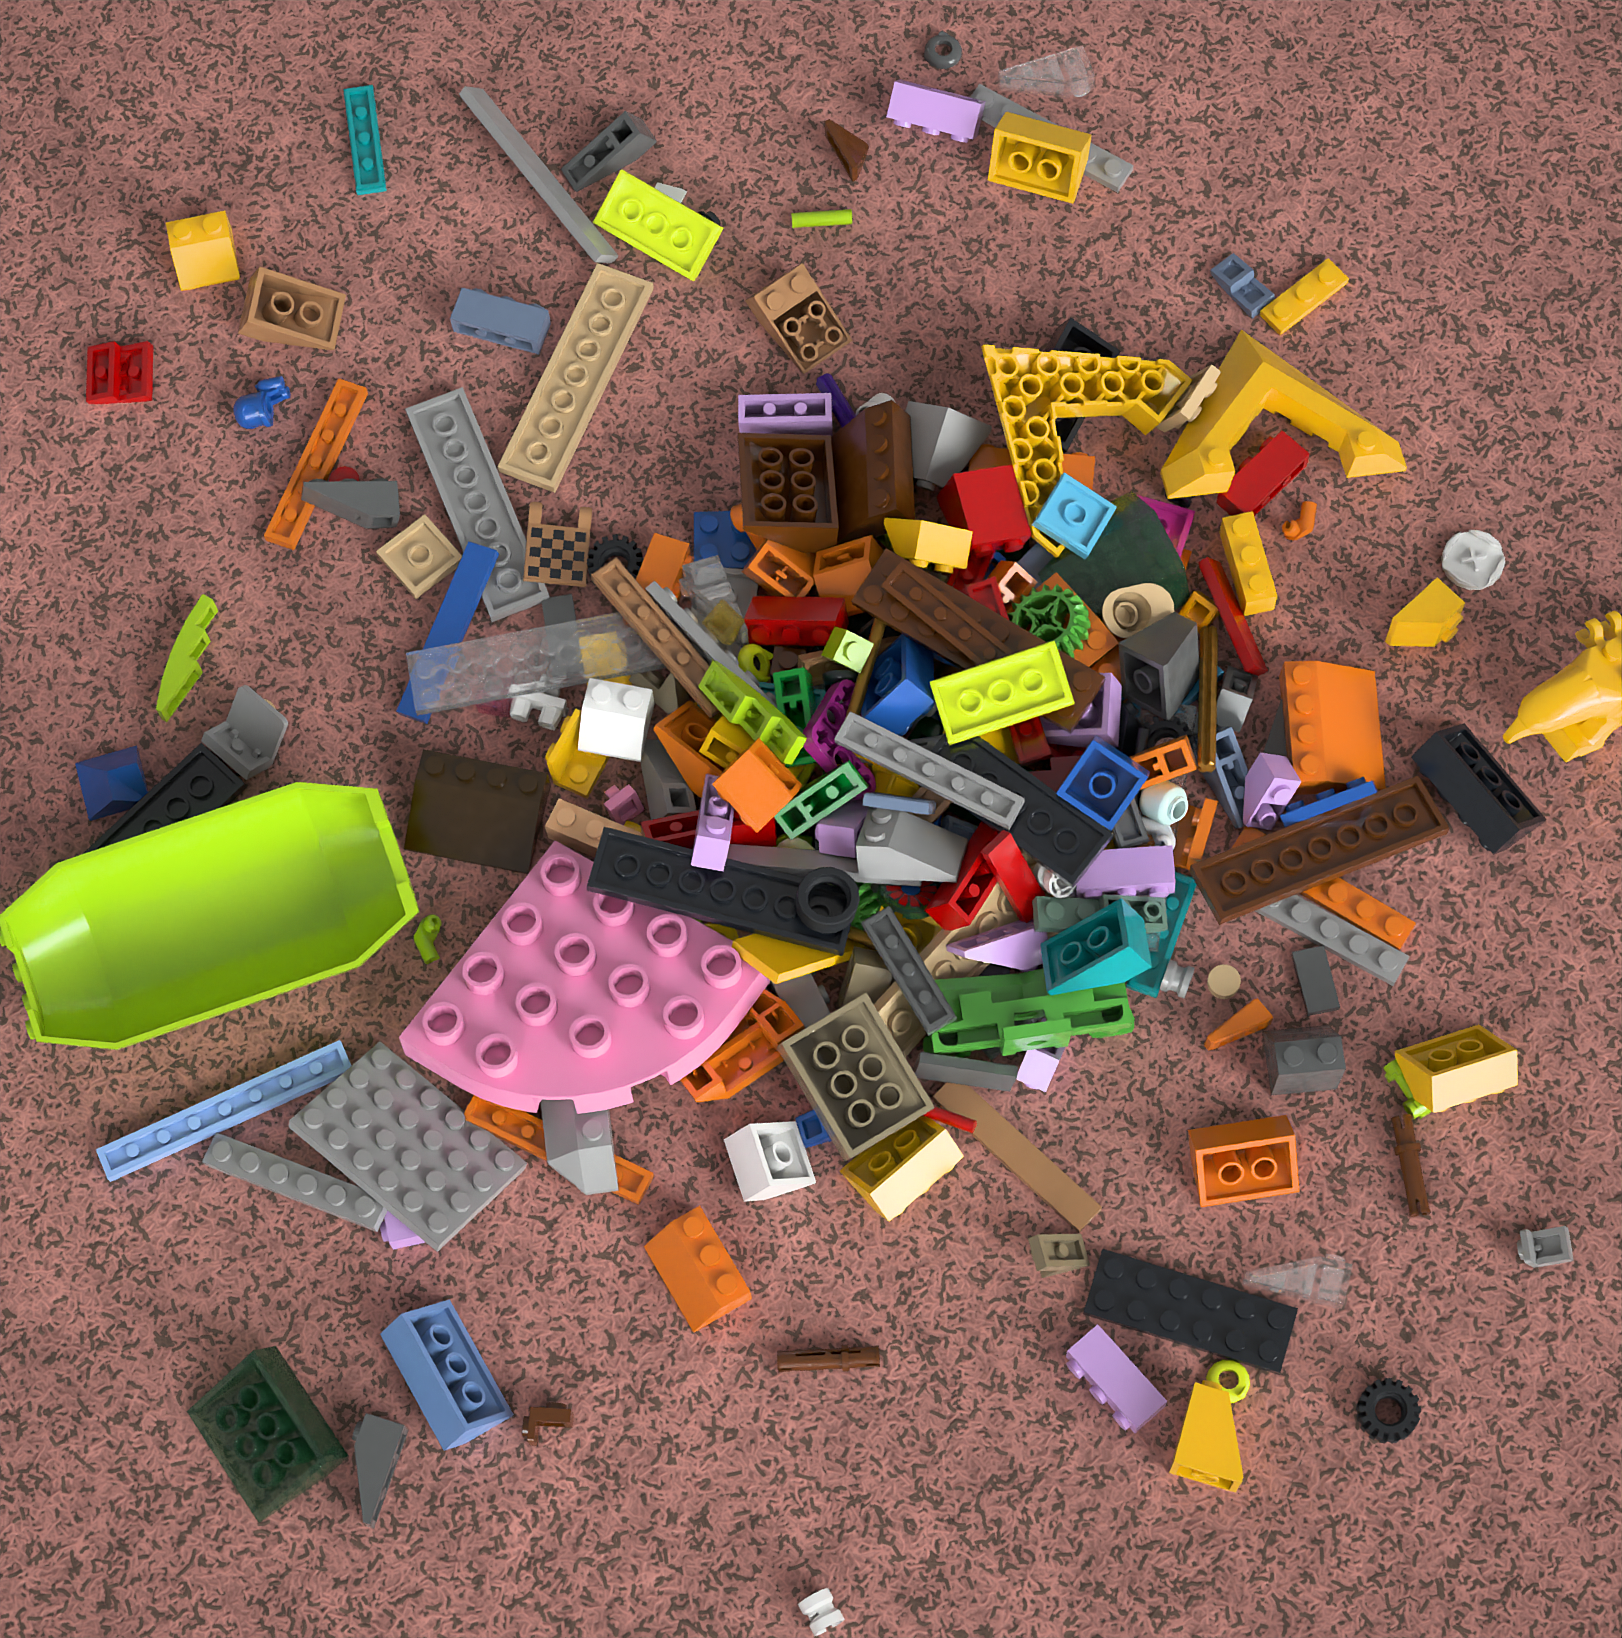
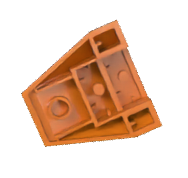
M764 989L719 1049L699 1067L679 1081L695 1102L728 1099L783 1062L784 1059L777 1046L804 1030L805 1026L785 1001Z

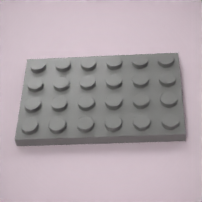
M378 1042L292 1117L288 1125L292 1131L437 1252L515 1180L527 1165L524 1159L492 1133L466 1121L465 1111L382 1042Z

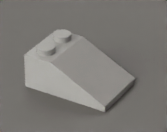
M869 808L856 843L859 878L957 882L967 850L968 839L905 811Z

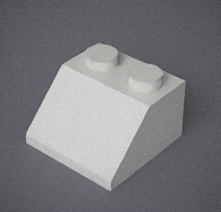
M589 678L582 706L578 751L641 762L655 704L652 689Z
M796 1121L748 1124L724 1139L744 1202L766 1200L816 1183Z

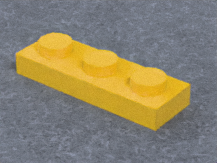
M1327 258L1260 310V316L1279 335H1282L1345 286L1349 278Z

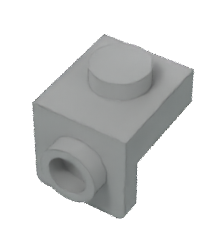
M1561 1226L1534 1232L1528 1229L1520 1230L1521 1240L1517 1241V1249L1520 1259L1524 1260L1525 1264L1536 1268L1574 1261L1568 1227Z

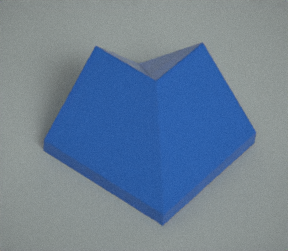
M137 745L75 763L89 821L130 810L149 792Z

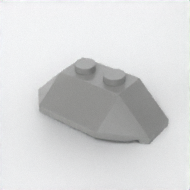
M542 1099L541 1110L548 1165L578 1187L585 1195L619 1191L609 1109L577 1114L573 1099Z

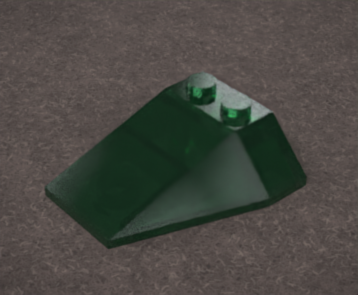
M1132 491L1110 501L1117 508L1086 559L1081 558L1065 547L1057 558L1053 557L1038 573L1041 581L1045 582L1057 572L1101 621L1103 618L1102 606L1105 598L1111 592L1120 588L1144 583L1159 585L1170 594L1174 602V610L1185 605L1190 597L1185 566L1156 512Z

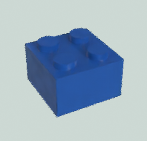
M1095 735L1056 794L1111 831L1149 777L1150 771Z

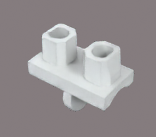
M543 675L540 683L530 680L527 689L512 685L509 692L512 700L510 708L512 719L527 722L531 709H537L541 711L538 720L539 726L553 731L558 726L561 717H567L569 708L566 707L567 701L565 699L558 698L560 688L551 686V676Z

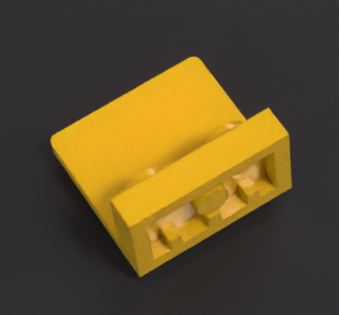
M576 708L572 716L568 715L564 719L560 729L562 734L557 743L550 745L545 760H547L553 784L588 799L610 756L578 751L582 711Z

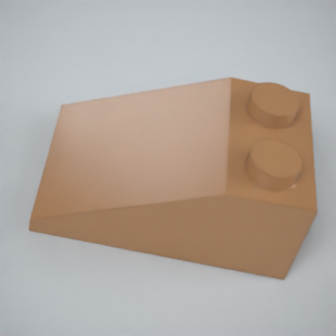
M259 266L249 279L238 334L264 342L334 351L346 294Z

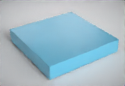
M1064 472L1045 501L1032 526L1081 558L1086 559L1117 506Z

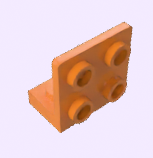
M1205 798L1203 808L1188 805L1185 816L1178 822L1170 825L1176 838V845L1173 849L1174 866L1189 870L1192 864L1202 861L1218 801ZM1147 834L1150 841L1138 847L1155 846L1152 835Z

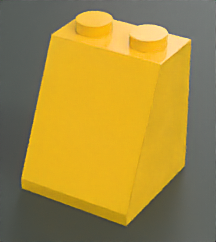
M1202 1380L1201 1384L1195 1382L1189 1396L1169 1473L1236 1493L1242 1483L1243 1471L1229 1392L1223 1391L1222 1385L1212 1381Z

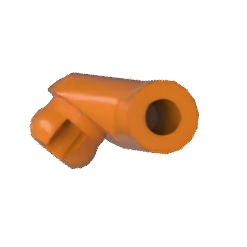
M1311 501L1302 502L1300 518L1291 520V523L1288 520L1283 523L1282 532L1285 538L1296 541L1313 531L1317 509L1316 503Z

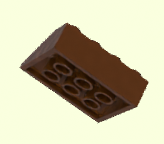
M889 400L865 408L831 437L839 525L836 546L870 535L875 538L887 534L884 526L885 518L915 520L911 416L893 400Z
M738 433L743 530L803 553H816L817 551L836 546L839 525L831 435Z

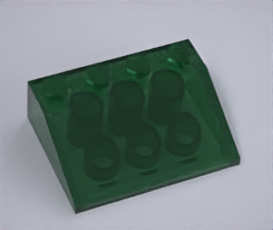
M276 1346L253 1350L187 1411L259 1523L324 1479L349 1457Z

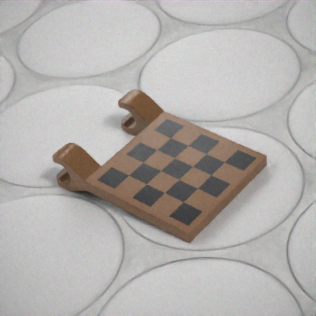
M531 502L523 581L586 587L592 508L580 507L578 528L541 524L542 503Z

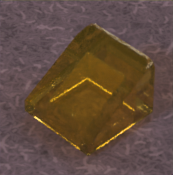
M721 599L701 623L722 644L731 646L745 620L724 599Z

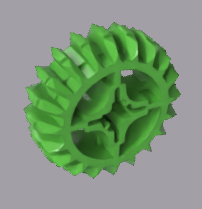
M1044 584L1042 591L1038 592L1032 587L1030 596L1026 597L1021 594L1022 602L1020 604L1012 603V608L1015 612L1007 613L1009 621L1025 630L1031 624L1030 633L1047 643L1055 641L1057 649L1074 658L1075 654L1073 651L1075 649L1083 650V643L1081 641L1089 639L1087 629L1091 628V622L1088 618L1089 612L1086 606L1083 605L1082 599L1078 595H1074L1073 591L1069 588L1063 591L1056 584L1050 590L1049 586ZM1067 614H1070L1068 626L1064 629L1063 625L1066 622L1064 618Z

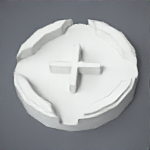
M1469 530V532H1459L1453 535L1446 543L1441 556L1442 568L1447 578L1455 585L1468 590H1481L1493 585L1500 578L1505 565V556L1499 541L1490 534L1480 530Z

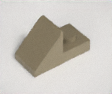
M654 669L635 670L629 679L637 687L652 689L654 702L668 714H671L690 700L689 693L672 673L665 680L664 676Z
M1037 1234L1028 1239L1032 1259L1035 1262L1036 1270L1040 1271L1042 1278L1090 1266L1081 1234Z

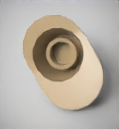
M1153 583L1120 588L1111 592L1105 598L1102 606V622L1114 635L1120 638H1129L1173 613L1174 602L1170 594L1163 587Z

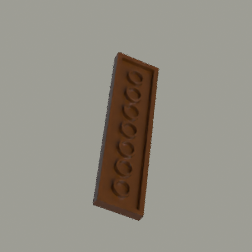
M887 548L851 601L852 605L960 669L967 670L976 667L977 665L881 587L882 583L897 565L903 561L1013 652L1018 653L1047 643ZM1058 649L1075 704L1040 716L1071 734L1106 679L1105 676Z
M1418 775L1367 797L1194 863L1190 866L1189 872L1220 925L1446 835L1450 828Z

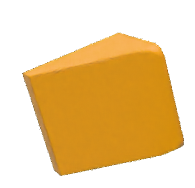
M1197 590L1193 591L1178 614L1196 622L1197 630L1200 634L1201 628L1204 626L1209 627L1219 615V611L1212 599Z

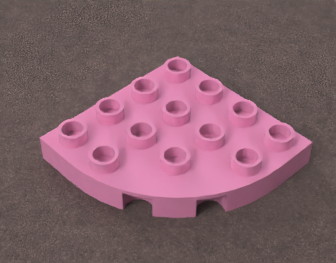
M554 841L402 1032L399 1039L406 1056L459 1088L492 1103L537 1113L542 1099H573L577 1114L601 1111L634 1102L631 1094L632 1086L650 1080L660 1074L672 1085L699 1067L719 1049L735 1030L771 980L740 958L739 953L731 947L732 940L691 917L587 891V884L594 862Z

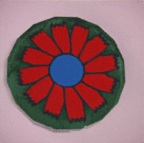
M921 881V886L879 884L877 898L883 908L890 906L893 913L896 911L903 914L902 918L923 919L930 916L925 911V908L941 884L936 881Z

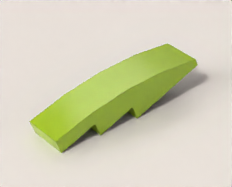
M204 594L201 595L187 617L173 645L161 680L156 710L165 722H168L203 673L197 660L211 642L205 629L218 612L213 599Z
M713 660L698 686L700 690L730 723L741 725L754 741L760 738L782 763L792 765L807 737L759 692L724 665Z

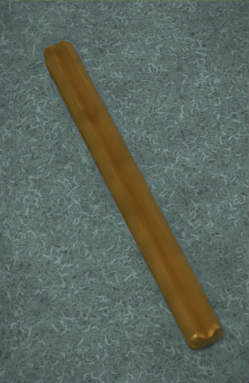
M1213 625L1210 627L1204 626L1200 630L1197 764L1198 770L1202 773L1206 771L1211 773L1216 768L1217 628Z

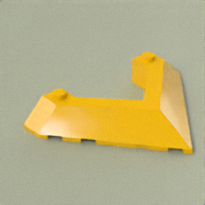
M1241 330L1218 369L1221 373L1215 381L1218 384L1215 391L1200 403L1199 406L1202 407L1201 412L1192 422L1187 423L1163 465L1160 475L1167 499L1228 492L1235 473L1230 450L1237 444L1250 423L1259 415L1263 408L1273 414L1277 411L1290 419L1291 425L1312 436L1314 433L1329 442L1328 447L1339 453L1346 478L1406 471L1407 466L1398 441Z
M994 345L981 346L1031 530V536L1054 557L1057 558L1065 546L1032 526V523L1063 474L1062 462L1064 458L1060 436H1057L1055 419L1123 416L1144 435H1147L1161 423L1193 381L1170 360L1158 359L1157 361L1141 360L1139 357L1117 356L1116 358L1100 357V354L1055 350L1040 352L1039 349L1013 347L1012 349L995 348Z

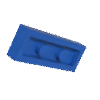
M1361 777L1346 783L1348 789L1336 794L1334 788L1316 794V802L1305 805L1304 801L1300 800L1285 807L1287 813L1280 815L1284 827L1290 826L1377 793L1373 780L1366 782L1365 778Z

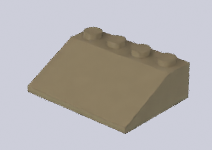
M867 993L777 1046L782 1058L844 1162L935 1108Z

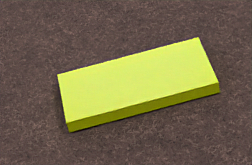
M622 169L593 221L597 226L692 281H695L724 229Z
M1055 641L930 681L949 745L1075 704Z

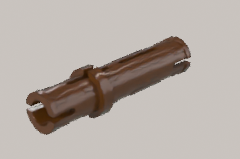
M1411 1114L1402 1115L1405 1127L1402 1129L1399 1115L1391 1118L1397 1144L1394 1147V1152L1396 1156H1399L1409 1217L1419 1216L1417 1202L1420 1204L1422 1216L1431 1213V1210L1429 1209L1418 1154L1421 1151L1420 1143H1416L1413 1117Z
M848 1344L841 1345V1348L780 1350L777 1351L778 1373L824 1369H842L843 1372H848L850 1368L880 1367L879 1345L849 1347Z

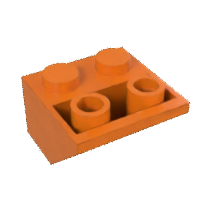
M872 535L816 552L813 577L819 597L845 598L848 617L864 612L852 605L851 601L884 552Z
M765 539L741 572L772 596L805 597L815 584L813 573L816 553H803Z
M760 738L734 758L712 783L718 795L724 801L729 802L739 813L741 820L746 825L751 826L756 833L791 801L803 786Z

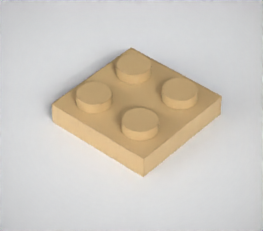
M1211 364L1191 375L1190 378L1193 381L1156 427L1163 432H1167L1173 428L1179 429L1186 421L1192 422L1202 410V407L1199 406L1202 400L1208 398L1215 391L1218 385L1215 381L1221 371Z
M425 514L376 551L380 560L415 599L419 598L457 569L462 558L458 550Z

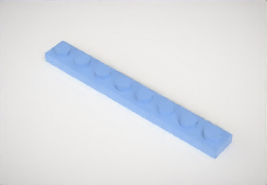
M338 1040L96 1149L107 1179L111 1182L215 1135L216 1132L220 1133L335 1081L352 1065L342 1042Z

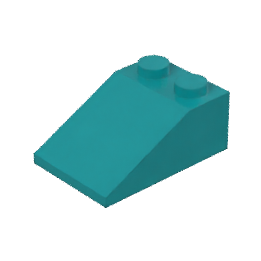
M1122 898L1040 944L1046 989L1050 995L1123 983L1152 967L1144 919Z

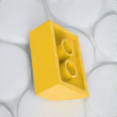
M1005 112L994 130L988 181L1073 204L1088 161L1092 134Z
M1479 1024L1395 1051V1058L1414 1099L1431 1112H1443L1449 1107L1461 1103H1470L1475 1101L1476 1098L1501 1093L1504 1089L1518 1085L1517 1049Z
M921 1116L859 1153L840 1170V1173L878 1214L890 1222L894 1217L900 1215L919 1195L927 1192L930 1186L941 1176L951 1171L955 1164L964 1156L945 1128L932 1119Z

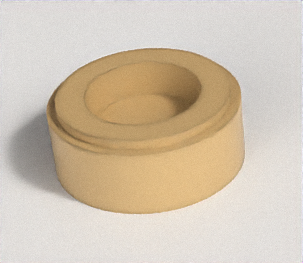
M1230 965L1214 967L1207 979L1209 991L1220 999L1233 997L1238 992L1241 984L1238 971Z

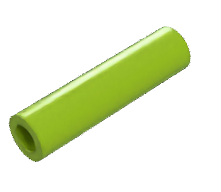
M852 209L791 213L792 228L852 224Z

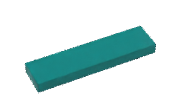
M373 85L343 89L357 196L387 191Z
M1175 872V892L1164 897L1168 929L1166 931L1146 934L1152 967L1131 978L1126 984V988L1154 998L1158 996L1165 971L1197 886L1193 877Z

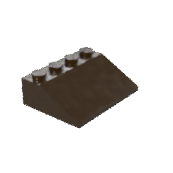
M423 749L414 783L404 850L529 874L551 788L548 773Z

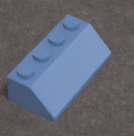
M450 1299L402 1313L380 1333L444 1451L466 1444L514 1415Z

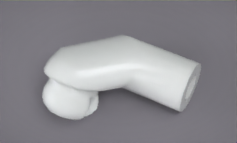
M1141 816L1146 832L1152 835L1155 846L1172 845L1174 849L1176 838L1170 825H1163L1151 818Z

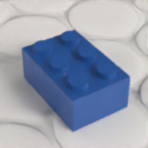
M905 635L899 636L876 658L861 709V717L899 736L906 734L911 728L912 722L920 715H926L935 704V698L930 686V681L934 680V654Z

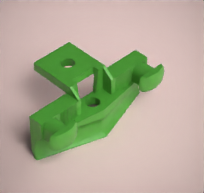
M1044 968L1018 974L938 979L935 982L957 1016V1020L933 1034L925 1036L923 1050L927 1053L965 1058L970 1056L973 1050L1000 1047L1002 1056L1047 1047H1068L1070 1037L1089 1033L1092 1038H1104L1131 1033L1134 1029V1016L1129 1008L1125 982L1050 995L1046 989ZM1044 1016L1046 1018L1045 1022L1014 1026V1021Z

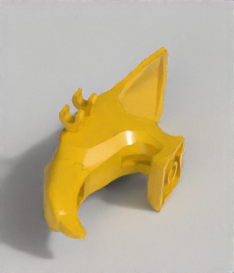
M1614 610L1605 615L1610 625L1606 620L1599 622L1596 618H1593L1584 623L1589 629L1590 634L1586 628L1575 633L1578 641L1584 644L1587 649L1575 657L1569 665L1523 697L1517 717L1503 734V739L1507 744L1528 735L1542 733L1563 761L1568 762L1573 758L1582 757L1601 748L1608 736L1615 729L1622 726V616Z

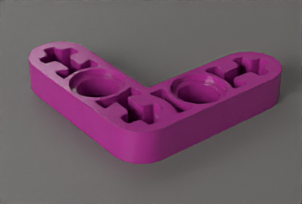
M846 679L833 684L826 692L803 730V734L807 737L803 747L826 772L837 767L835 754L841 757L843 763L850 760L869 785L868 788L852 798L860 800L864 798V794L867 792H875V777L852 751L836 744L834 740L845 721L855 687L854 682ZM827 710H830L835 717L834 725L827 718Z

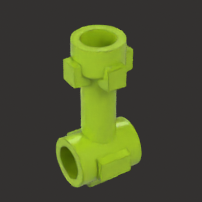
M1395 1059L1383 1068L1386 1072L1384 1076L1389 1083L1395 1080L1408 1100L1403 1102L1406 1113L1412 1115V1120L1417 1117L1422 1119L1430 1114L1431 1111L1414 1099L1397 1060Z

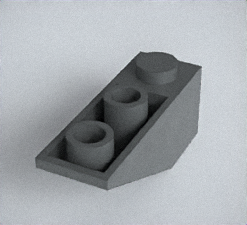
M377 478L372 481L343 479L341 481L327 482L323 479H313L309 482H303L301 500L364 528H393L398 525L400 509L397 481Z

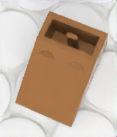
M803 263L791 268L745 300L758 322L803 374L853 341Z

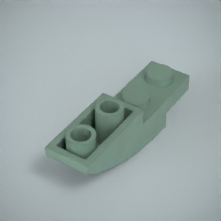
M1102 895L1099 899L1036 896L1032 901L1035 932L1060 933L1122 898L1144 919L1146 934L1166 931L1168 925L1165 898Z

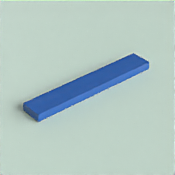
M468 541L396 710L399 715L428 724L499 556L497 550Z

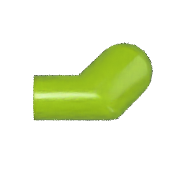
M430 914L421 920L413 938L425 964H430L440 958L433 943L442 923L441 919L434 914Z

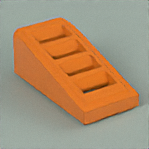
M1254 998L1206 1037L1204 1046L1208 1051L1214 1050L1265 1029L1271 1025L1273 1016L1258 998Z

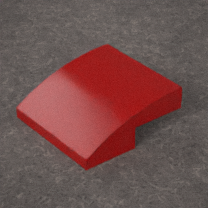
M113 341L87 347L86 402L88 404H112L152 401L154 346L148 341L120 346Z

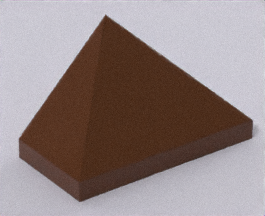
M830 119L824 121L826 139L852 182L858 180L869 149L868 144Z

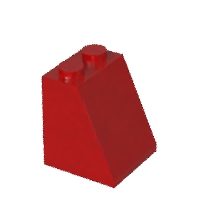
M1012 464L955 473L936 496L950 527L973 531L969 555L975 554L976 557H984L992 554L995 550L1004 549L1005 552H1014L1023 548L1025 542L1032 535Z

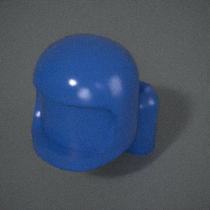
M282 376L260 380L255 385L257 392L243 395L236 400L233 411L235 419L241 427L254 429L259 426H273V405L291 397L289 387L285 386Z

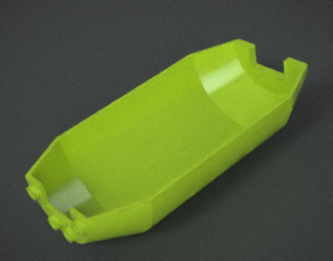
M295 782L56 863L0 914V944L2 947L7 946L14 953L17 962L12 964V968L18 983L23 981L26 994L22 995V1000L30 1019L25 1021V1026L31 1040L36 1039V1042L120 1050L359 968L419 913V907L378 789Z

